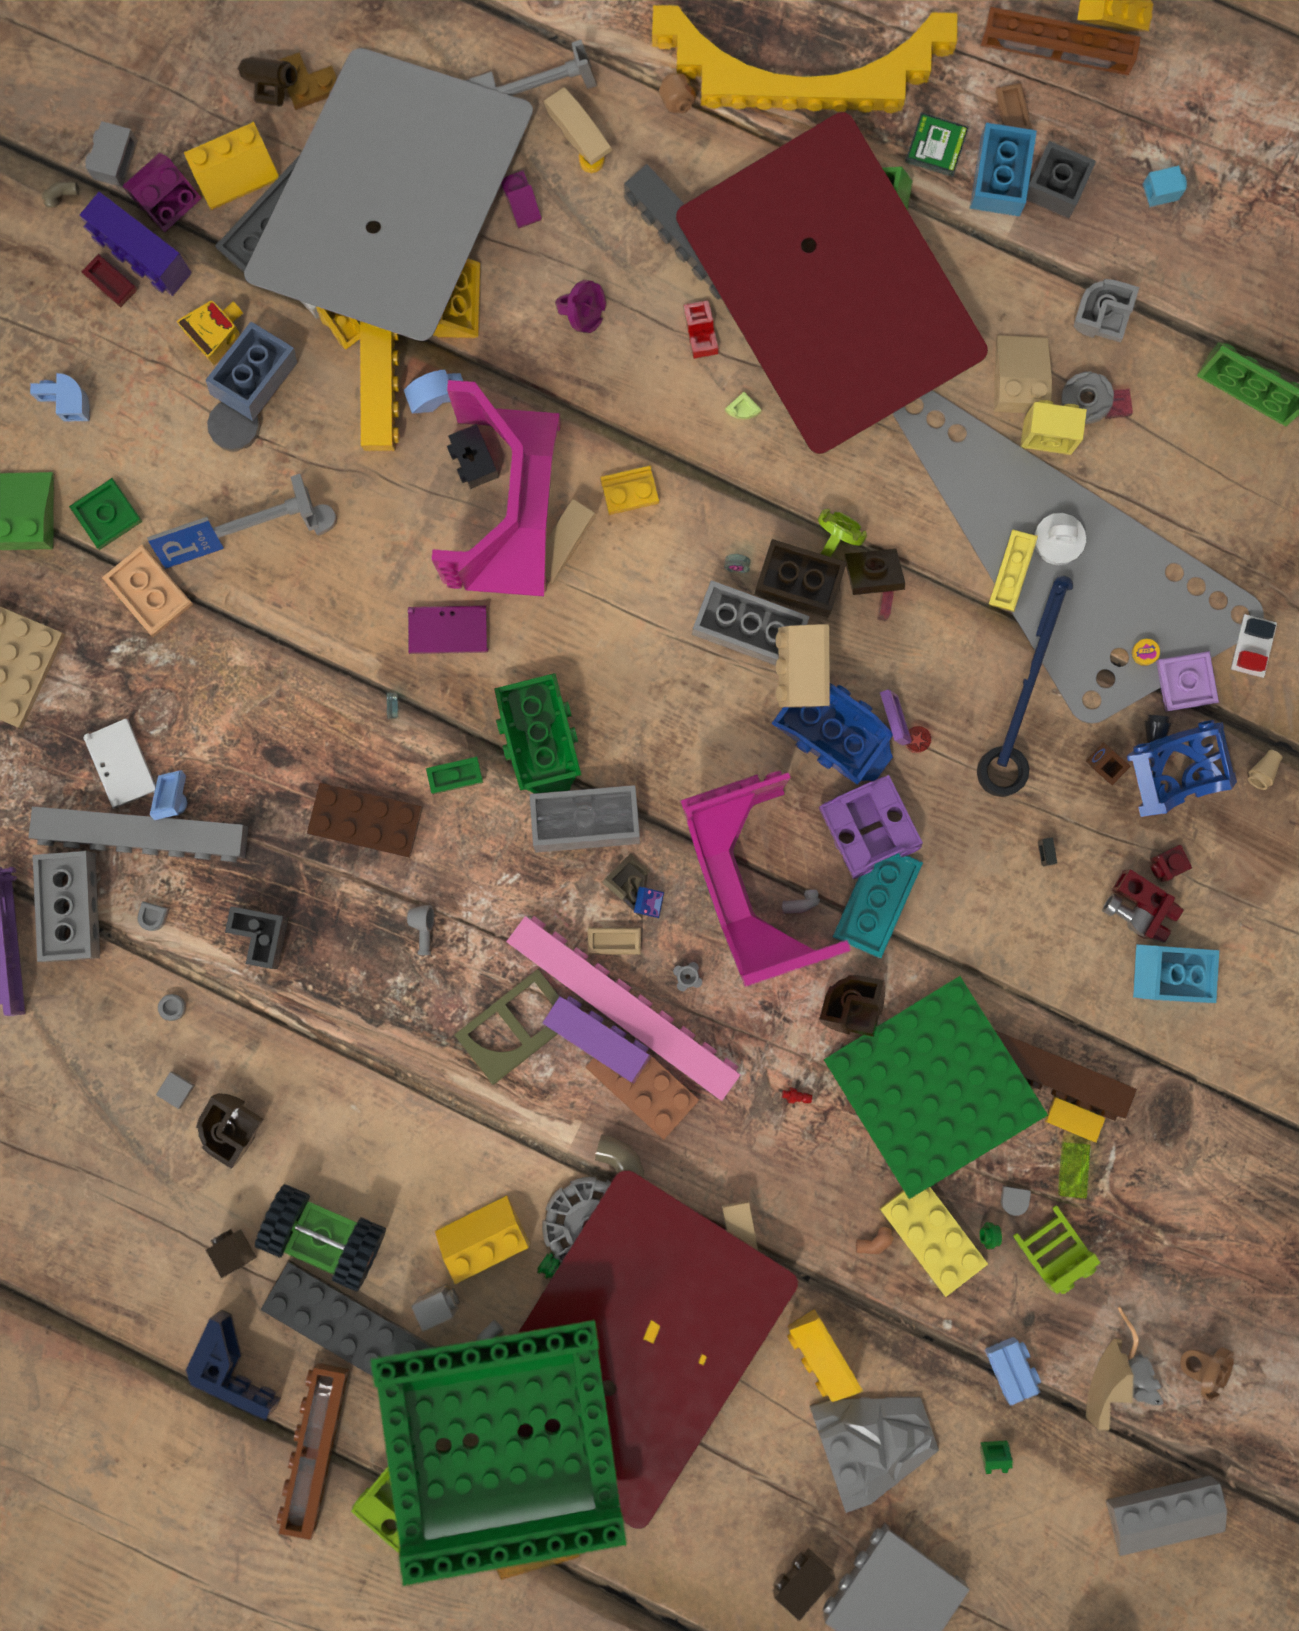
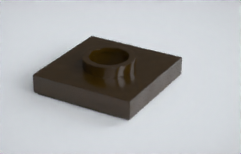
M896 548L845 554L846 568L853 595L905 590V579ZM878 565L884 567L878 571L869 570L872 568H878Z

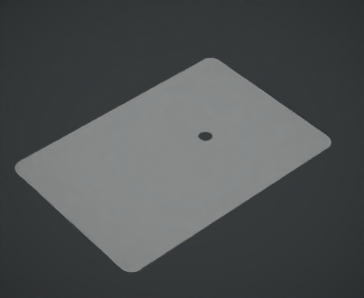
M364 48L353 50L348 55L244 271L246 281L254 286L418 341L428 340L433 336L529 123L533 113L531 104L526 100ZM371 221H377L381 224V230L378 233L371 234L367 232L366 225Z

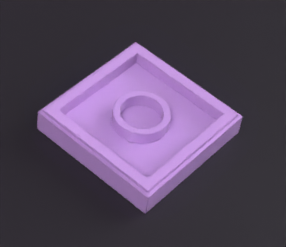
M1210 651L1156 661L1165 712L1219 703Z

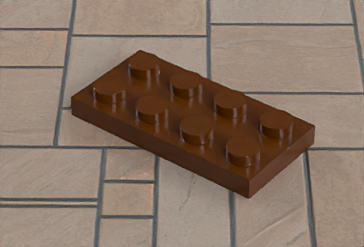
M319 783L307 834L410 858L423 807Z

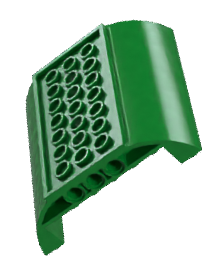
M595 1320L370 1359L374 1388L377 1387L400 1546L398 1559L402 1587L627 1545L598 1356L599 1347ZM557 1419L560 1422L559 1429L555 1432L547 1431L544 1427L546 1421ZM524 1423L530 1424L533 1427V1432L527 1437L520 1436L517 1432L518 1427ZM468 1433H474L478 1436L479 1441L474 1446H467L463 1442L464 1436ZM441 1438H447L451 1441L452 1445L449 1450L440 1451L435 1445L436 1442Z

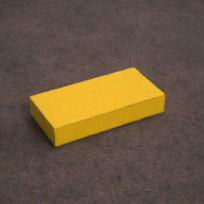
M1054 1097L1044 1122L1096 1143L1105 1117Z

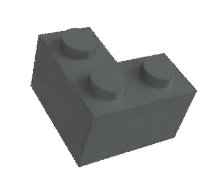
M230 906L225 933L251 937L245 964L278 969L289 918Z

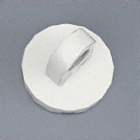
M1055 513L1045 517L1034 532V535L1038 536L1035 546L1036 552L1039 553L1045 562L1053 565H1066L1077 559L1083 552L1086 544V533L1081 522L1065 513Z

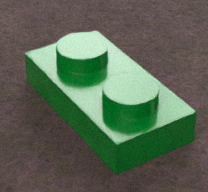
M478 757L426 768L432 795L484 783Z

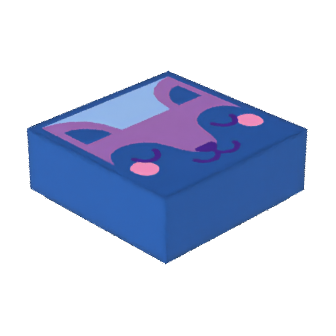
M639 887L634 913L659 918L664 892Z

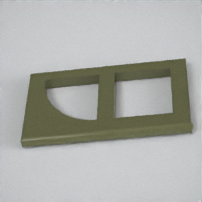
M539 969L455 1034V1037L493 1085L558 1034L546 1026L531 1038L506 1006L507 1003L534 982L554 1006L560 996ZM498 1012L523 1045L512 1051L497 1052L482 1047L468 1034Z

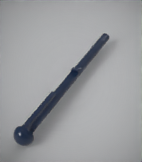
M1059 576L1053 582L1036 633V637L1040 638L1031 661L1028 680H1023V688L997 760L999 766L1007 767L1066 592L1073 589V581L1068 576Z

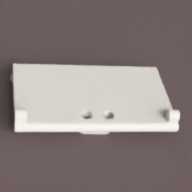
M123 719L91 734L84 735L83 738L113 809L155 792L156 784L129 719Z

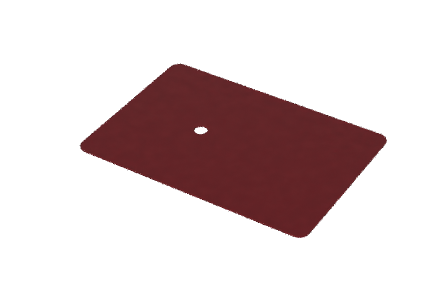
M839 112L682 205L676 213V220L809 449L816 454L828 452L980 363L987 356L988 347L855 121L848 113ZM806 238H812L816 242V249L811 253H806L801 248V243Z
M630 1170L621 1171L615 1176L518 1333L595 1320L602 1382L610 1380L616 1385V1392L611 1396L604 1395L620 1507L624 1523L632 1528L641 1529L650 1523L797 1290L798 1280L785 1267ZM651 1320L660 1325L654 1343L643 1339ZM702 1354L707 1357L704 1365L698 1363ZM549 1419L544 1427L549 1432H555L559 1429L560 1422L557 1419ZM524 1423L518 1427L517 1432L520 1436L527 1437L533 1432V1427L530 1424Z

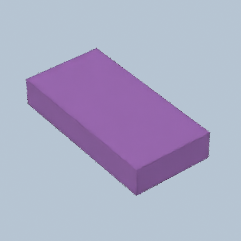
M889 689L880 692L894 741L901 745L911 743L912 740L898 695Z

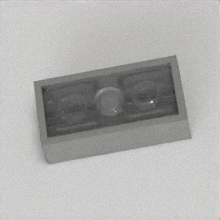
M635 785L530 794L532 837L535 853L640 844Z

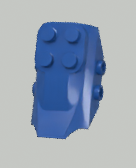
M829 683L830 706L783 707L771 723L795 740V746L806 754L812 752L818 757L817 761L827 769L833 767L857 785L860 781L877 780L893 758L890 750V739L893 734L890 729L871 712L873 710L871 706L862 700L857 702L850 697L851 693L841 685L836 687Z

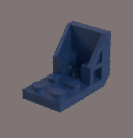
M220 1310L209 1318L188 1363L186 1373L190 1385L266 1420L277 1408L281 1398L276 1396V1392L268 1387L262 1386L258 1388L252 1385V1381L242 1375L233 1376L242 1354L232 1314Z

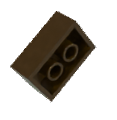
M771 539L754 595L829 618L847 562Z

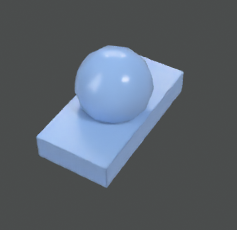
M182 770L158 776L150 810V816L153 820L178 816L187 808V799L182 794L186 775Z

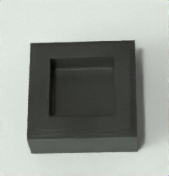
M1053 837L1038 841L1041 865L1045 867L1058 864Z

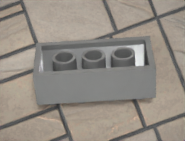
M1212 1476L1106 1500L1120 1556L1226 1532L1227 1509L1221 1485Z

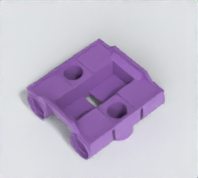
M889 775L840 795L819 807L834 839L835 847L843 855L842 858L853 879L868 874L874 870V865L898 853L901 857H905L922 848L923 842ZM892 811L900 814L901 820L892 822L888 819L887 814ZM876 822H881L882 827L861 836L859 830ZM843 833H849L854 840L849 844H845L840 841L839 836Z

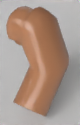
M881 1227L878 1230V1236L873 1240L857 1239L856 1253L881 1254L893 1242L894 1238L891 1229Z

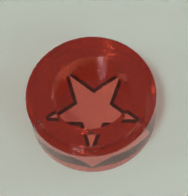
M921 726L909 729L912 741L905 745L906 748L913 753L924 752L931 744L930 732Z

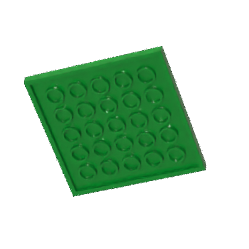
M961 976L877 1026L874 1037L863 1035L823 1059L909 1199L1048 1116Z

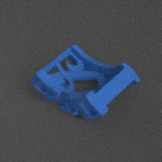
M1214 720L1199 723L1197 728L1181 731L1150 743H1143L1133 747L1134 751L1127 755L1128 761H1133L1143 802L1138 807L1141 817L1168 813L1172 808L1184 803V798L1195 793V797H1201L1216 792L1232 790L1237 783V779L1230 760L1223 722L1215 723ZM1216 735L1219 751L1205 756L1204 754L1211 751L1213 744L1208 743L1203 747L1201 741L1205 737ZM1189 741V746L1182 744ZM1173 751L1179 752L1195 761L1185 769L1182 776V785H1179L1173 777L1162 775L1164 766ZM1221 758L1224 774L1221 773L1213 761ZM1194 772L1199 773L1200 777L1198 780L1193 779L1192 775ZM1161 781H1167L1168 789L1166 791L1164 789L1166 784H1162Z

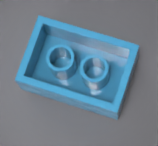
M993 123L985 124L980 137L969 209L1020 217L1027 199L1037 130Z

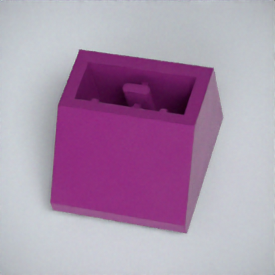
M160 152L122 186L136 204L163 232L168 230L202 199L169 157Z

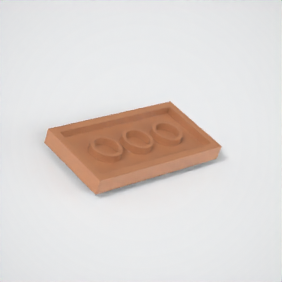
M626 1033L624 1039L633 1044L635 1040ZM651 1056L635 1083L630 1082L595 1058L585 1067L663 1140L699 1102V1099L653 1056Z

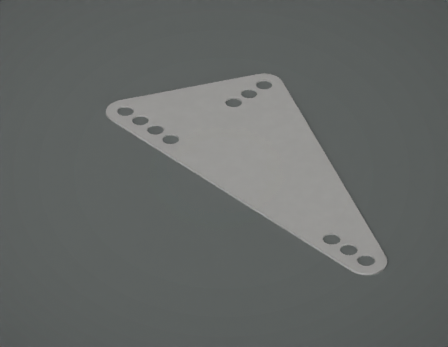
M933 390L920 397L924 405L921 413L912 415L906 411L905 406L893 413L894 418L994 584L996 583L1012 529L1034 535L1035 529L1045 517L1055 513L1071 515L1081 522L1086 533V544L1083 552L1072 562L1066 565L1047 563L1034 549L1015 612H1012L1033 649L1036 650L1040 638L1036 637V633L1054 580L1064 575L1073 581V589L1066 592L1042 664L1071 712L1079 720L1086 723L1101 722L1161 688L1156 661L1151 665L1142 666L1137 664L1132 657V648L1138 641L1142 639L1154 640L1160 648V655L1157 660L1210 651V656L1213 658L1237 644L1241 624L1235 623L1231 618V611L1235 606L1241 605L1246 607L1250 616L1264 618L1263 608L1253 595ZM934 410L940 411L945 417L944 425L937 429L930 427L926 421L927 414ZM959 424L966 429L967 435L962 442H953L948 437V429L952 425ZM1176 563L1183 568L1184 575L1180 581L1172 582L1167 579L1165 569L1169 564ZM1198 577L1204 581L1206 589L1202 595L1194 596L1187 590V583L1191 578ZM1219 591L1226 595L1228 602L1224 609L1216 610L1210 606L1209 597L1213 592ZM1122 648L1128 653L1129 660L1125 666L1117 667L1112 664L1110 654L1114 649ZM1107 669L1114 674L1115 682L1113 686L1102 688L1098 685L1096 676L1100 670ZM1087 691H1095L1100 695L1101 704L1097 709L1091 710L1083 705L1082 697Z

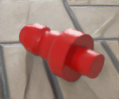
M790 1087L788 1091H782V1098H786L787 1103L803 1102L809 1104L812 1102L813 1096L811 1094L799 1092L796 1088Z

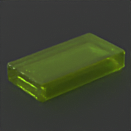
M1062 1142L1058 1196L1087 1199L1090 1144Z

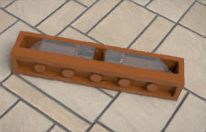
M990 7L980 46L1129 76L1137 60L1141 37Z
M317 1363L313 1370L309 1369L305 1383V1386L309 1387L308 1396L303 1397L300 1406V1414H304L302 1424L297 1425L294 1435V1441L298 1442L296 1452L292 1451L288 1463V1468L292 1469L291 1477L286 1479L282 1496L286 1497L285 1505L280 1507L276 1523L280 1524L279 1534L311 1540L316 1533L350 1369Z

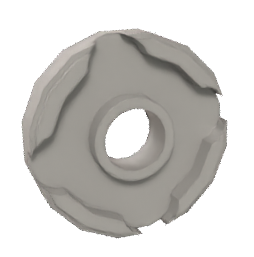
M1085 371L1076 374L1067 381L1062 392L1061 403L1062 406L1065 404H1076L1081 409H1087L1085 424H1091L1100 421L1108 415L1113 406L1114 391L1111 383L1105 376ZM1084 392H1091L1095 395V399L1093 402L1086 404L1080 400V396Z

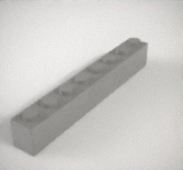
M32 807L28 838L37 840V845L53 846L54 842H63V847L80 849V844L90 845V850L106 851V846L116 847V852L132 853V849H142V854L158 855L159 851H167L170 857L184 858L185 853L195 854V859L211 860V855L221 856V861L237 862V858H245L248 827L241 824L171 818L153 820L152 817Z

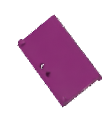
M487 606L408 607L409 654L487 653L489 651L487 648Z

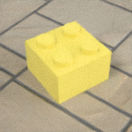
M1048 400L1034 402L1024 418L1020 447L1072 455L1083 440L1087 409H1081L1076 404L1053 405L1054 403Z

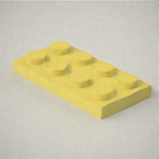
M931 1187L911 1199L902 1190L879 1208L945 1297L988 1265Z

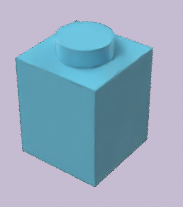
M1179 166L1148 174L1143 182L1149 207L1178 201L1186 190L1187 181L1185 175L1181 174Z

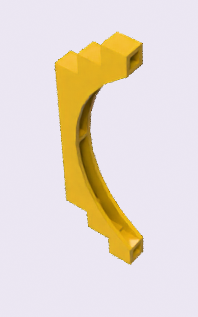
M653 5L652 47L664 50L671 47L677 48L676 73L684 74L688 79L701 77V106H707L711 109L723 106L734 109L757 107L760 110L783 108L784 110L792 111L799 108L810 111L833 109L836 112L858 110L867 113L876 110L895 113L903 109L906 82L912 85L928 83L931 73V54L939 57L953 55L957 44V13L932 12L907 41L888 55L861 68L835 75L812 77L775 74L747 65L721 51L699 33L679 6Z

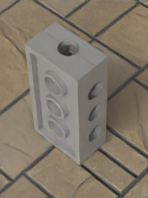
M78 851L33 855L37 962L100 958L95 853ZM65 875H68V883L66 886H63L62 880ZM68 901L70 904V908L68 912L65 913L64 904ZM69 927L71 930V935L68 939H66L65 931Z

